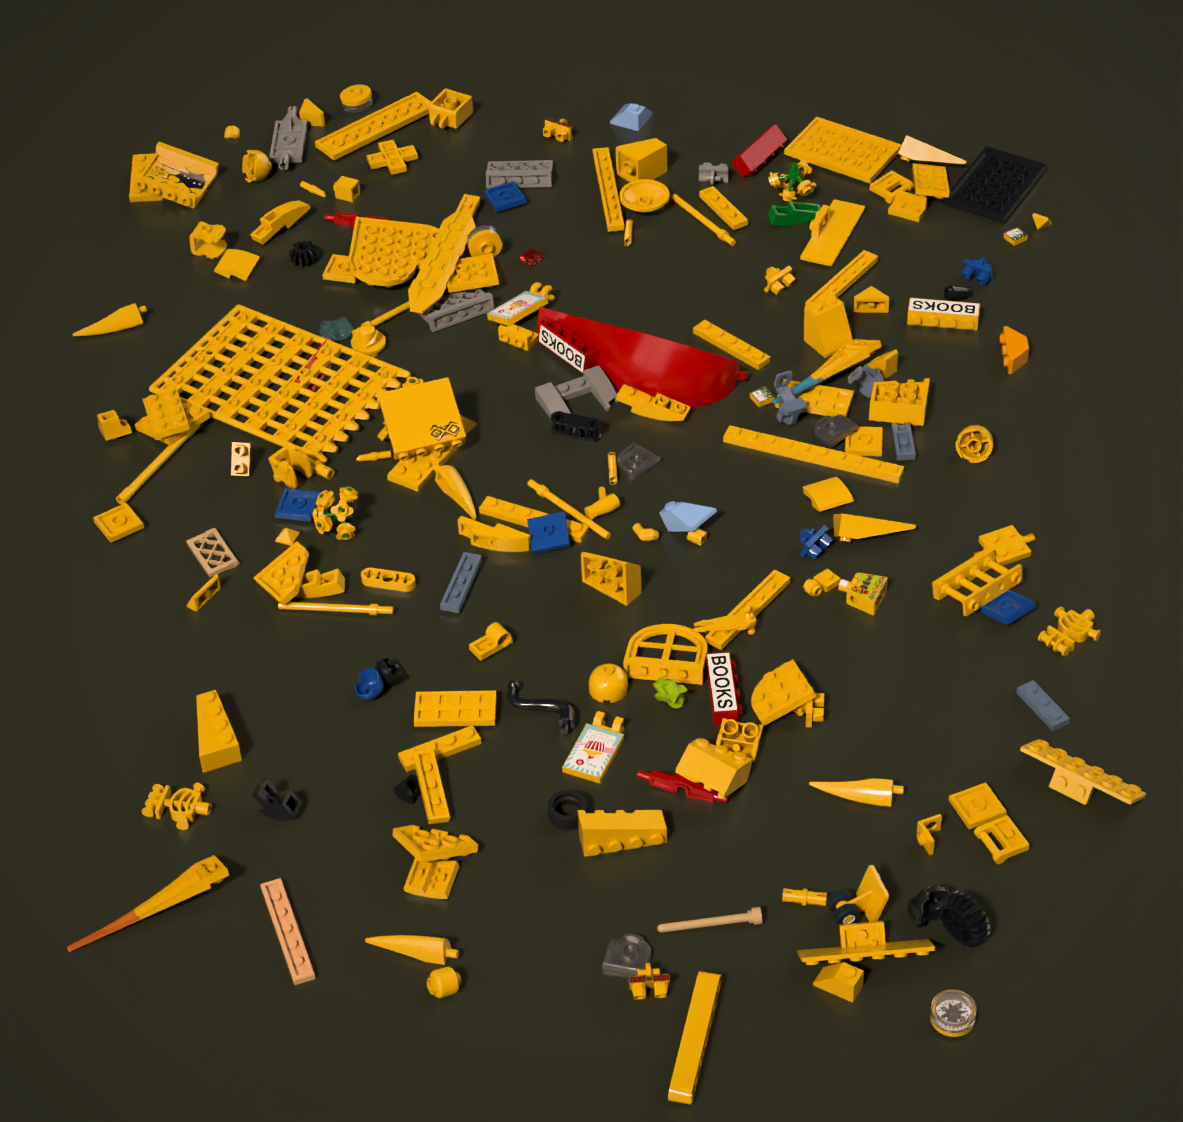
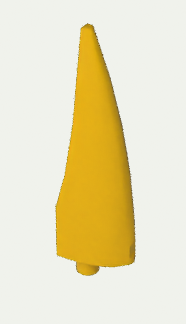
M134 303L120 308L106 318L73 333V337L108 334L142 325L143 320L140 314L147 312L146 306L137 308Z
M434 465L433 469L436 472L435 482L441 490L456 501L474 520L477 519L471 495L456 468L451 465Z
M872 778L848 782H809L810 786L841 798L885 807H892L893 794L904 793V786L894 785L893 780Z
M417 935L365 938L366 943L428 963L445 965L448 957L457 959L459 956V950L452 949L447 938Z

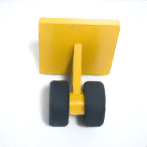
M874 865L868 866L856 892V898L853 899L851 892L847 889L836 890L828 896L827 905L834 912V919L838 926L840 924L857 923L861 917L860 912H865L869 922L878 921L889 899V893L885 889Z

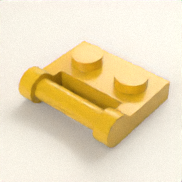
M890 171L871 183L869 190L883 197L887 203H892L895 200L896 190L892 193L890 191L899 185L902 186L896 190L910 191L914 188V184L909 179L894 171Z
M1008 815L981 825L974 830L975 836L983 841L993 855L992 858L996 864H1001L1006 859L1029 850L1030 844ZM992 832L1004 849L999 850L988 834Z

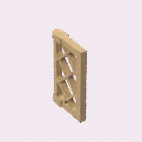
M216 528L186 540L188 547L209 578L215 574L235 568L240 564ZM215 537L217 541L208 539ZM202 543L200 548H197L195 544ZM206 544L214 545L212 550L204 549ZM218 546H221V547L224 549L225 552L216 551V550H217ZM201 553L210 555L208 559H204ZM213 555L222 556L220 561L211 560ZM226 557L230 558V561L224 562ZM209 564L217 565V567L211 569Z

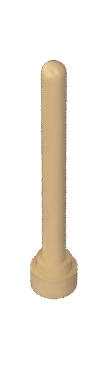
M753 907L751 910H747V913L660 924L657 930L660 933L740 922L759 925L762 924L761 908Z

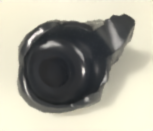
M933 885L924 888L916 897L909 899L907 911L910 917L915 920V926L919 928L925 926L926 920H940V915L937 912L938 904L949 893L948 888H945L943 885Z

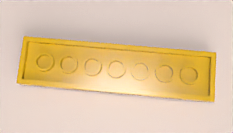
M415 92L315 141V147L335 161L428 115L431 101L420 93Z

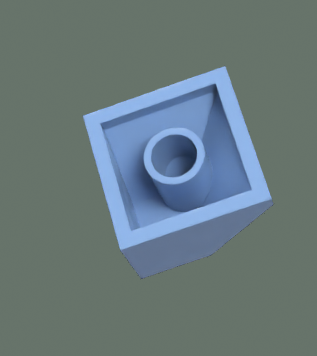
M624 104L611 119L610 124L639 131L653 115V112L638 104Z
M671 501L664 506L665 508L659 514L668 532H692L715 514L717 510L707 506Z

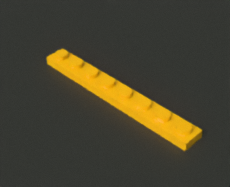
M609 147L592 149L608 232L624 230V221Z

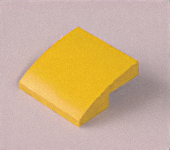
M227 249L214 272L228 279L233 275L247 281L260 256L242 250Z
M838 477L803 486V493L811 499L812 506L819 512L854 502L851 493Z
M415 858L403 889L405 892L418 896L448 899L460 866L457 861L433 860L430 863H420Z

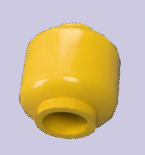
M451 967L434 970L430 973L429 978H427V987L430 994L435 995L439 999L456 994L459 990V985H461L460 974Z

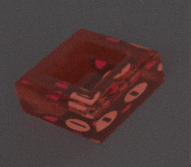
M530 248L520 256V261L532 267L544 259V254L533 248Z

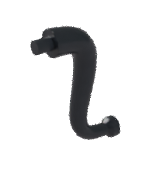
M511 680L508 683L507 700L510 705L518 709L550 711L560 714L558 724L561 727L560 732L562 734H567L569 730L574 728L576 713L572 705L566 701L556 699H518L515 697V693L519 691L520 684L515 680Z

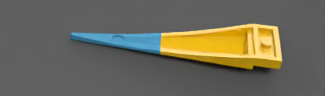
M854 339L843 344L818 370L790 389L792 394L796 395L860 364L870 357V354L875 353V350L882 347L881 341ZM778 396L773 399V404L781 402V397Z

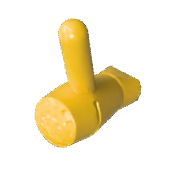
M599 487L598 489L599 500L584 508L585 515L590 520L610 513L620 507V501L614 493L606 496L605 487Z

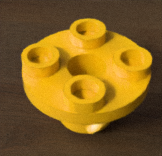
M370 324L362 325L357 334L351 339L352 349L371 357L377 356L386 346L385 336Z

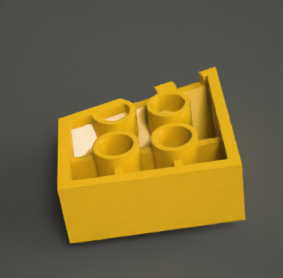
M930 378L924 379L923 382H915L914 379L907 380V383H898L897 381L874 382L870 400L869 420L897 424L910 422L912 426H924Z
M587 552L581 553L582 582L626 606L642 593L641 565Z
M699 738L688 744L675 772L692 782H702L706 790L712 791L714 789L719 792L718 796L724 799L748 781L753 759L746 757L744 753H734L725 746H715L710 744L708 740Z

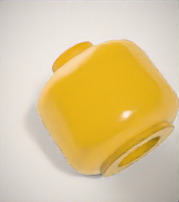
M228 126L225 128L224 137L227 139L239 138L240 129L236 126Z

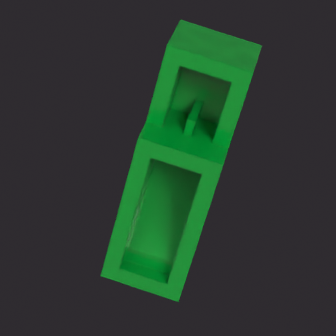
M789 201L787 206L771 205L768 218L772 226L802 224L814 220L816 212L820 211L821 207L819 204Z

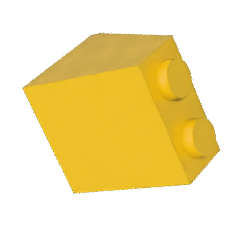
M657 138L617 146V175L628 182L641 179L654 180L667 172V145Z
M831 294L804 307V341L824 358L834 355L843 344L853 340L844 303L836 296Z

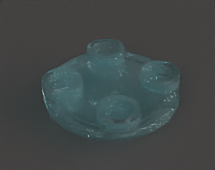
M340 317L338 320L321 322L319 332L323 338L329 337L332 341H339L351 336L354 328L347 318Z

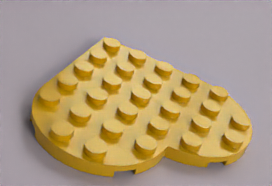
M356 217L349 253V269L355 277L371 286L392 287L393 285L402 284L413 277L416 269H420L423 260L426 259L430 251L429 248L432 242L435 241L439 233V229L425 224Z

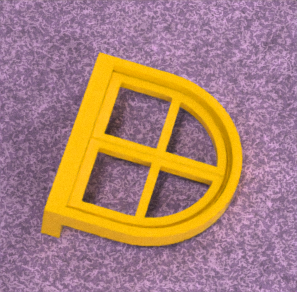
M658 624L643 628L636 632L629 640L623 661V671L626 673L627 678L657 681L660 677H663L666 681L673 679L676 683L703 685L707 642L700 633L682 625ZM668 634L665 644L643 642L656 635ZM675 635L689 639L695 646L674 645ZM638 648L664 649L662 659L636 657ZM671 650L697 652L695 662L669 660Z

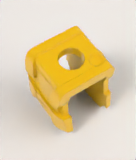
M199 222L189 236L192 254L197 256L206 255V258L213 260L221 257L227 248L226 240H221L226 228L223 225H208L205 222Z
M284 446L269 457L274 480L277 482L283 481L291 489H296L298 486L293 469L300 471L307 478L313 475L310 460L303 451H295L290 446Z

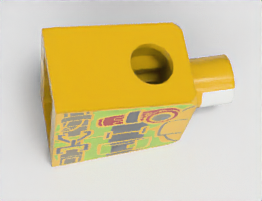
M856 573L851 582L841 579L838 590L847 593L846 603L874 615L887 592L888 577Z

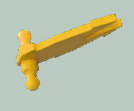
M745 605L744 615L723 616L706 621L702 620L693 624L694 627H697L694 628L695 632L733 629L740 631L748 628V634L754 635V627L757 620L756 616L751 612V606Z

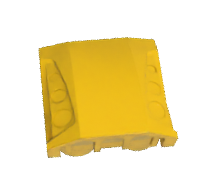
M723 718L716 746H725L734 753H744L746 757L753 759L752 762L755 763L764 727L752 722L740 723L733 719L727 720Z

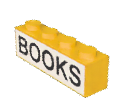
M910 298L907 324L977 330L980 303Z

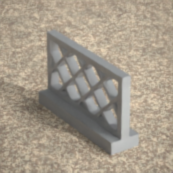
M553 160L488 161L486 188H492L512 181L515 182L518 188L552 187Z
M477 288L476 290H464L458 293L452 292L443 295L423 314H418L429 324L430 330L435 332L488 313L495 308L492 294L490 292L485 293L481 288Z

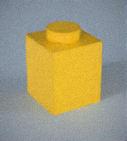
M341 176L334 183L333 189L337 199L354 202L360 195L359 180Z

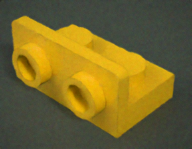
M896 190L895 200L888 208V214L919 222L927 211V198Z
M515 324L507 327L500 325L498 327L499 340L529 351L539 341L538 333Z

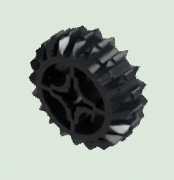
M955 890L946 894L940 900L937 912L940 915L939 919L943 923L942 926L946 928L947 933H950L963 946L967 945L970 948L985 942V939L991 934V926L988 924L989 919L985 916L986 912L981 909V906L976 903L975 899L973 900L969 894L966 895L963 891Z

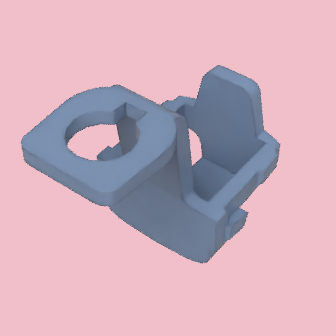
M868 365L859 366L848 376V383L851 384L854 380H857L860 383L859 391L867 398H871L874 382H885L884 376L880 374V369H872Z
M791 370L777 374L774 381L776 391L784 402L779 404L776 418L779 422H784L789 426L796 424L799 414L806 407L802 397L796 399L787 386L792 379L793 373ZM787 376L783 384H780V379Z

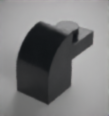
M266 778L260 779L252 793V796L261 804L259 811L269 818L280 821L295 818L302 805V801L291 789L278 792Z

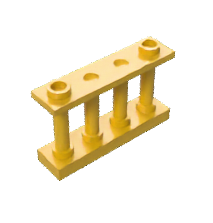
M988 547L933 581V597L940 601L949 595L960 601L963 605V615L967 617L1022 582V565L1018 564L1010 570L995 562L994 550ZM993 569L1002 575L993 578L984 572ZM977 577L988 584L979 587L970 581ZM963 586L973 593L965 596L956 590Z

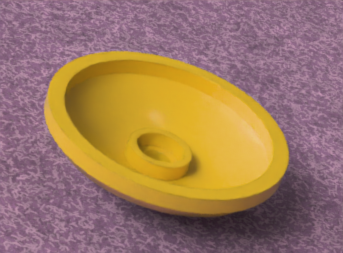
M650 179L632 181L626 184L620 191L621 203L626 208L635 212L647 213L662 208L669 200L668 188L661 182Z

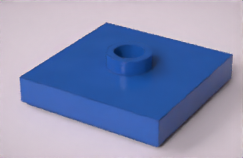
M514 181L484 190V196L496 212L527 204L525 196Z
M285 488L276 508L275 518L311 522L313 510L317 508V497L321 492Z
M564 511L527 519L533 554L570 547Z
M1008 590L979 608L981 613L1008 625L1036 606L1035 601Z

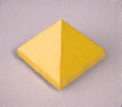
M1033 213L1032 216L1038 230L1052 225L1049 218Z
M283 528L275 542L292 546L300 536V532Z

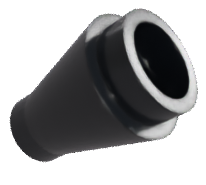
M949 285L944 289L946 301H957L971 296L970 287Z

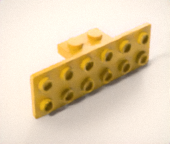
M833 200L830 207L823 205L820 211L816 212L815 219L810 223V230H812L811 239L802 252L800 259L824 266H833L862 216L865 206L840 200Z
M1038 739L1020 748V751L1056 768L1049 785L1050 788L1084 805L1089 804L1095 788L1130 805L1146 796V793L1141 791L1140 787L1133 784L1128 785L1122 782L1123 780L1120 777L1110 776L1097 766L1091 767L1085 764V760L1067 755V752L1063 749L1050 747L1049 743L1044 740Z
M874 921L840 924V947L797 950V955L802 962H806V965H817L819 961L828 960V963H839L841 959L850 958V961H861L863 957L872 956V959H884L885 955L894 954V957L908 956L907 953L916 952V955H929L930 951H935V946L929 939L885 942L884 922Z

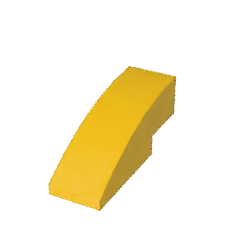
M318 569L303 574L299 592L294 598H317L342 593L345 589V578L339 569L320 574Z

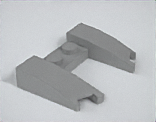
M599 365L584 370L582 377L557 386H553L549 382L535 387V399L550 419L551 414L557 411L571 414L564 401L589 392L593 393L606 411L611 410L609 403L613 399L619 402L616 400L617 393Z

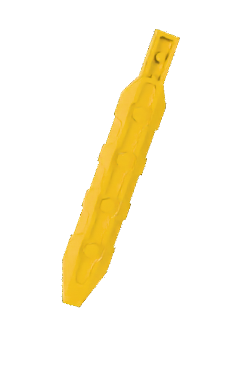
M464 194L456 212L443 220L435 241L432 242L429 248L430 251L426 259L423 260L416 279L413 280L408 289L410 312L423 314L442 298L447 288L446 284L450 276L453 275L456 264L465 251V245L476 228L473 216L480 204L479 196Z

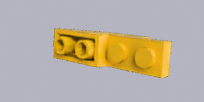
M298 200L272 209L259 219L261 225L250 234L252 240L261 244L266 243L283 226L290 228L311 206Z
M623 384L616 396L617 401L632 407L631 412L662 421H684L691 408L662 394L657 393L656 397H653Z
M464 516L458 519L459 534L469 537L471 545L502 552H525L531 550L529 534L499 523L495 527H491Z

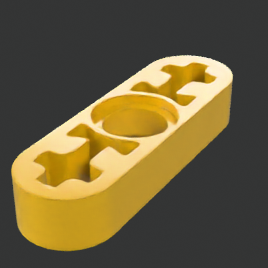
M366 568L361 572L362 583L365 586L403 592L412 591L416 587L415 577L411 573L377 568ZM386 578H392V579H393L392 581H389V582L384 581V579H386Z

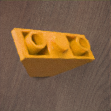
M1003 326V333H1000V344H1003L1002 356L1005 355L1004 367H1007L1008 374H1013L1028 362V340L1023 334L1008 326Z

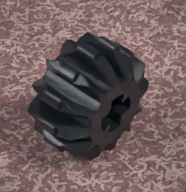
M304 240L303 242L293 243L289 250L291 263H294L295 266H309V264H314L318 257L316 245L312 244L311 241L306 242Z

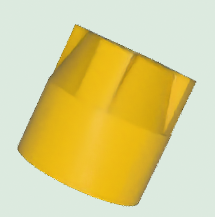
M696 528L694 531L688 532L687 540L702 546L707 539V532Z

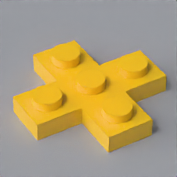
M394 140L378 143L380 152L367 155V161L371 169L387 166L391 175L407 172L405 162L418 159V154L413 145L397 148Z

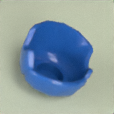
M374 668L361 671L359 673V682L354 683L356 695L362 700H373L382 692L384 680Z

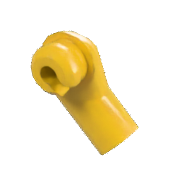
M640 523L633 526L634 532L642 541H652L659 538L657 530L652 528L644 529Z

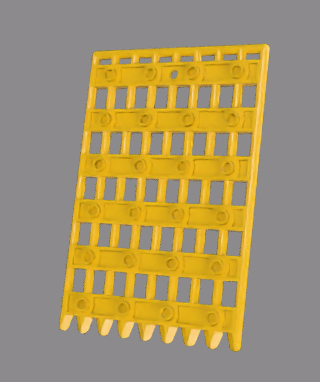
M236 305L149 387V391L154 394H160L168 389L173 390L177 388L179 395L183 391L191 393L193 395L188 400L180 397L181 402L204 409L209 412L210 417L281 447L290 446L295 451H303L308 457L320 460L325 464L327 462V457L323 455L325 451L338 452V447L333 442L335 440L348 442L349 436L344 431H359V425L355 420H369L370 414L365 411L367 408L380 409L376 401L377 394L386 392L387 387L400 388L401 383L396 378H408L411 376V373L331 340H326V343L316 354L315 357L317 359L310 369H306L305 366L311 358L307 360L299 356L303 352L314 356L318 349L312 348L310 345L313 342L322 344L326 338L245 306ZM258 320L268 323L263 328L255 325ZM247 330L257 333L253 338L244 335ZM286 330L295 334L291 339L282 336ZM237 340L247 343L242 348L233 345ZM275 341L285 344L281 349L272 346ZM226 350L236 353L232 358L222 355ZM264 351L275 354L270 359L260 356ZM341 353L352 356L348 361L338 358ZM216 360L226 363L221 368L211 365ZM254 361L264 364L260 369L250 366ZM293 362L303 365L299 370L288 367ZM331 363L341 366V368L338 371H334L327 367ZM370 364L380 367L376 373L366 368ZM205 370L214 373L210 379L201 374ZM244 371L253 374L249 380L239 375ZM284 372L292 377L286 381L278 376ZM323 373L331 378L325 382L317 377ZM361 374L370 379L364 383L356 378ZM298 376H300V383L294 382ZM194 380L204 384L199 389L190 386ZM233 381L242 385L238 390L228 387ZM271 383L282 386L278 391L267 388ZM310 384L321 387L317 392L306 389ZM349 385L360 388L356 393L345 390ZM222 392L232 395L227 401L218 397ZM261 393L270 396L266 402L257 399ZM300 394L310 398L306 403L296 400ZM341 395L349 400L343 404L335 399ZM211 402L221 406L217 411L206 408ZM249 404L260 407L256 412L245 409ZM289 405L300 408L295 414L285 410ZM328 406L339 409L334 415L324 411ZM239 414L249 418L245 423L235 420ZM279 415L289 419L285 424L274 421ZM318 416L328 420L324 425L313 422ZM268 426L278 430L274 435L264 432ZM307 427L318 431L314 436L303 433ZM296 438H299L301 440L306 441L307 443L303 447H300L293 444L292 442Z

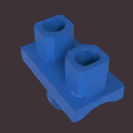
M982 257L980 260L975 259V261L965 258L963 261L962 277L964 279L971 280L973 275L977 276L976 282L982 286H985L988 281L993 282L995 279L993 268L988 264L986 257Z
M824 525L815 535L814 529L803 528L800 531V542L804 544V549L799 555L803 558L809 555L816 560L823 551L817 544L827 549L833 541L827 534L829 528Z

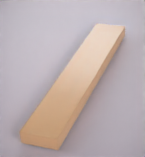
M281 878L260 884L294 985L314 980L315 974Z

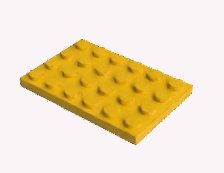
M816 117L784 149V155L799 160L806 159L807 163L871 183L899 153L902 144Z

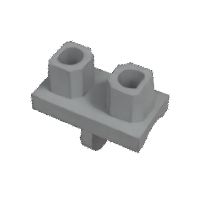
M704 162L703 165H699V181L710 182V185H714L715 182L728 183L729 167H727V164L720 163L718 166H712V164Z

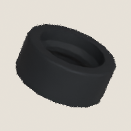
M561 790L555 793L548 802L550 822L559 829L571 830L578 828V812L573 815H561L555 810L562 805L572 804L588 813L586 798L574 790Z

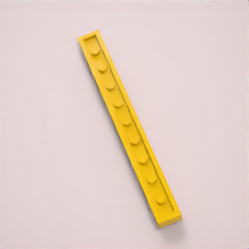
M729 425L723 436V442L893 483L899 484L904 473V466L735 426Z

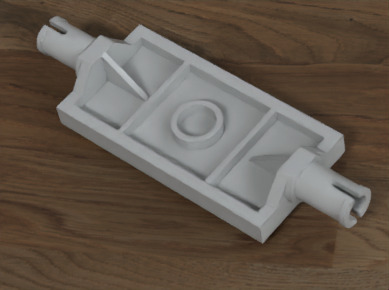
M291 106L288 107V112L282 121H275L269 161L278 164L281 170H283L284 166L285 170L288 169L289 163H302L308 123L307 120H300L297 117L298 109L293 106L292 110Z

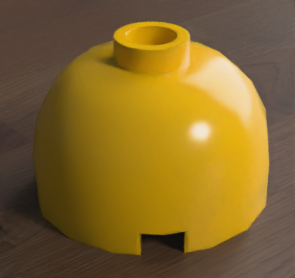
M247 150L248 154L243 156L242 162L243 173H246L248 177L245 180L247 182L263 181L272 169L271 162L262 151Z
M980 425L965 427L959 433L956 440V450L959 456L969 460L968 462L979 463L986 460L993 448V437L990 431Z
M608 663L597 666L591 672L588 684L589 693L593 699L603 703V700H610V703H615L627 695L628 679L621 667Z

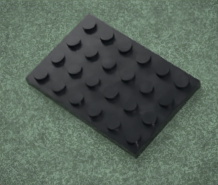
M986 146L950 189L949 198H943V204L995 219L996 221L1005 222L1046 170V164Z

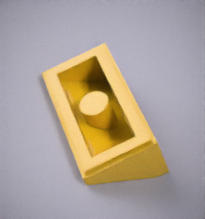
M215 574L190 599L186 606L196 612L199 611L221 589L219 575Z

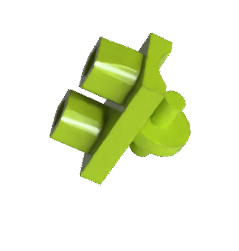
M660 677L653 684L657 690V693L654 695L657 700L668 702V705L672 708L682 707L685 701L682 693L687 691L684 685L676 684L673 679L666 681L663 677Z

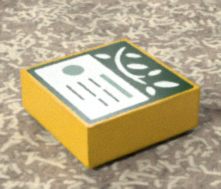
M1016 227L1005 232L1003 238L1013 246L1027 241L1028 235Z
M766 387L750 393L751 400L759 408L772 403L773 399H775Z

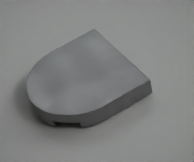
M837 414V416L833 417L827 415L816 422L814 434L819 442L831 449L857 430L858 426L843 415Z
M634 442L624 449L617 459V467L620 472L633 477L643 476L662 463L661 457Z
M632 933L623 934L622 937L613 939L609 943L602 968L638 975L637 970L646 969V963L651 960V947L640 935Z

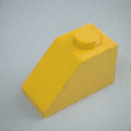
M845 962L826 966L818 974L813 982V986L853 1003L863 988L864 971Z

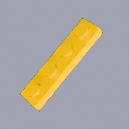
M714 186L699 191V197L733 230L748 225V219Z
M472 725L398 753V757L404 769L408 772L415 769L412 756L413 751L434 749L436 761L482 743L479 734Z
M434 749L413 751L412 756L428 824L449 822L450 815Z

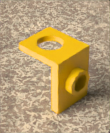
M941 814L917 822V840L921 846H924L929 855L934 854L935 842L930 833L941 830ZM936 822L933 827L926 828L929 823Z

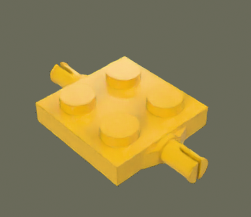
M1010 525L979 536L978 542L983 547V550L988 547L993 549L995 562L1004 566L1030 557L1032 551L1026 543L1035 541V536L1033 533L1021 536L1015 527Z

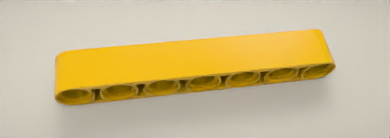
M698 972L669 1087L668 1101L692 1105L720 991L721 974Z

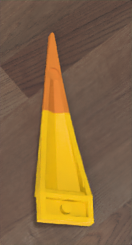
M215 855L193 864L168 886L129 913L67 947L68 952L211 889L210 884L219 883L225 877L230 876L227 868Z

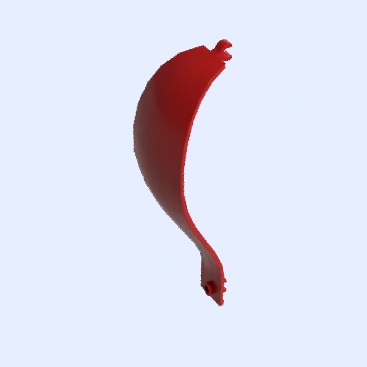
M543 307L539 308L536 333L539 334L540 323L552 319L558 321L599 351L597 366L601 367L611 384L619 391L623 384L653 397H656L657 393L690 407H697L724 399L735 390L736 380L747 379L748 371L740 372L738 369L739 362L634 330L572 316Z

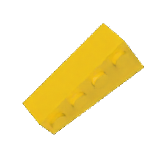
M212 690L196 695L199 757L202 772L205 773L242 761L239 743L217 691Z
M578 810L579 838L584 857L667 843V828L662 810H635L633 813H627L624 810H616L615 813H604V810L586 813L585 810Z

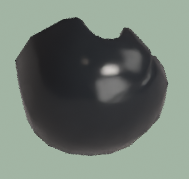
M379 658L376 661L375 670L382 676L384 683L395 685L405 678V674L398 664L389 665V658Z

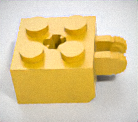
M446 88L429 104L431 125L439 124V127L443 129L446 126L457 129L473 113L472 96Z

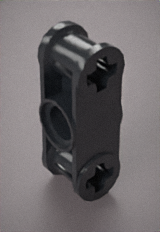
M562 411L551 414V421L553 422L551 431L554 435L590 442H598L602 439V433L600 432L602 423L598 418L574 415Z

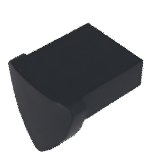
M410 774L404 781L395 786L394 794L401 800L413 804L421 795L418 777Z

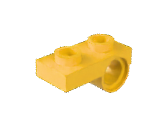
M494 622L486 629L485 636L469 644V650L481 661L512 644L513 639L506 629L498 622Z

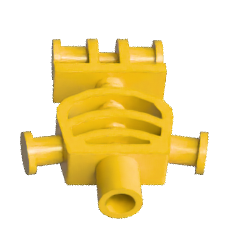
M1059 607L1054 613L1057 618L1059 617L1058 628L1055 629L1049 625L1047 632L1042 631L1038 636V641L1045 642L1049 648L1053 646V651H1059L1063 657H1066L1070 651L1074 650L1075 642H1084L1089 636L1094 638V641H1098L1101 630H1093V622L1091 621L1095 618V615L1090 609H1086L1083 613L1078 614L1074 610L1066 613L1063 607Z
M195 783L193 790L188 788L179 789L173 794L171 799L170 786L166 785L164 788L160 784H154L152 787L153 792L149 793V799L145 802L146 807L142 809V814L146 817H153V810H155L156 819H161L165 807H169L172 820L177 822L176 827L179 830H187L189 828L188 822H194L197 814L209 816L212 806L211 803L202 802L201 793L205 791V787L200 783Z

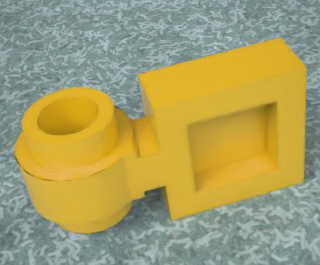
M827 568L814 576L813 579L806 580L803 588L810 596L817 597L821 594L822 590L827 593L838 586L841 578Z

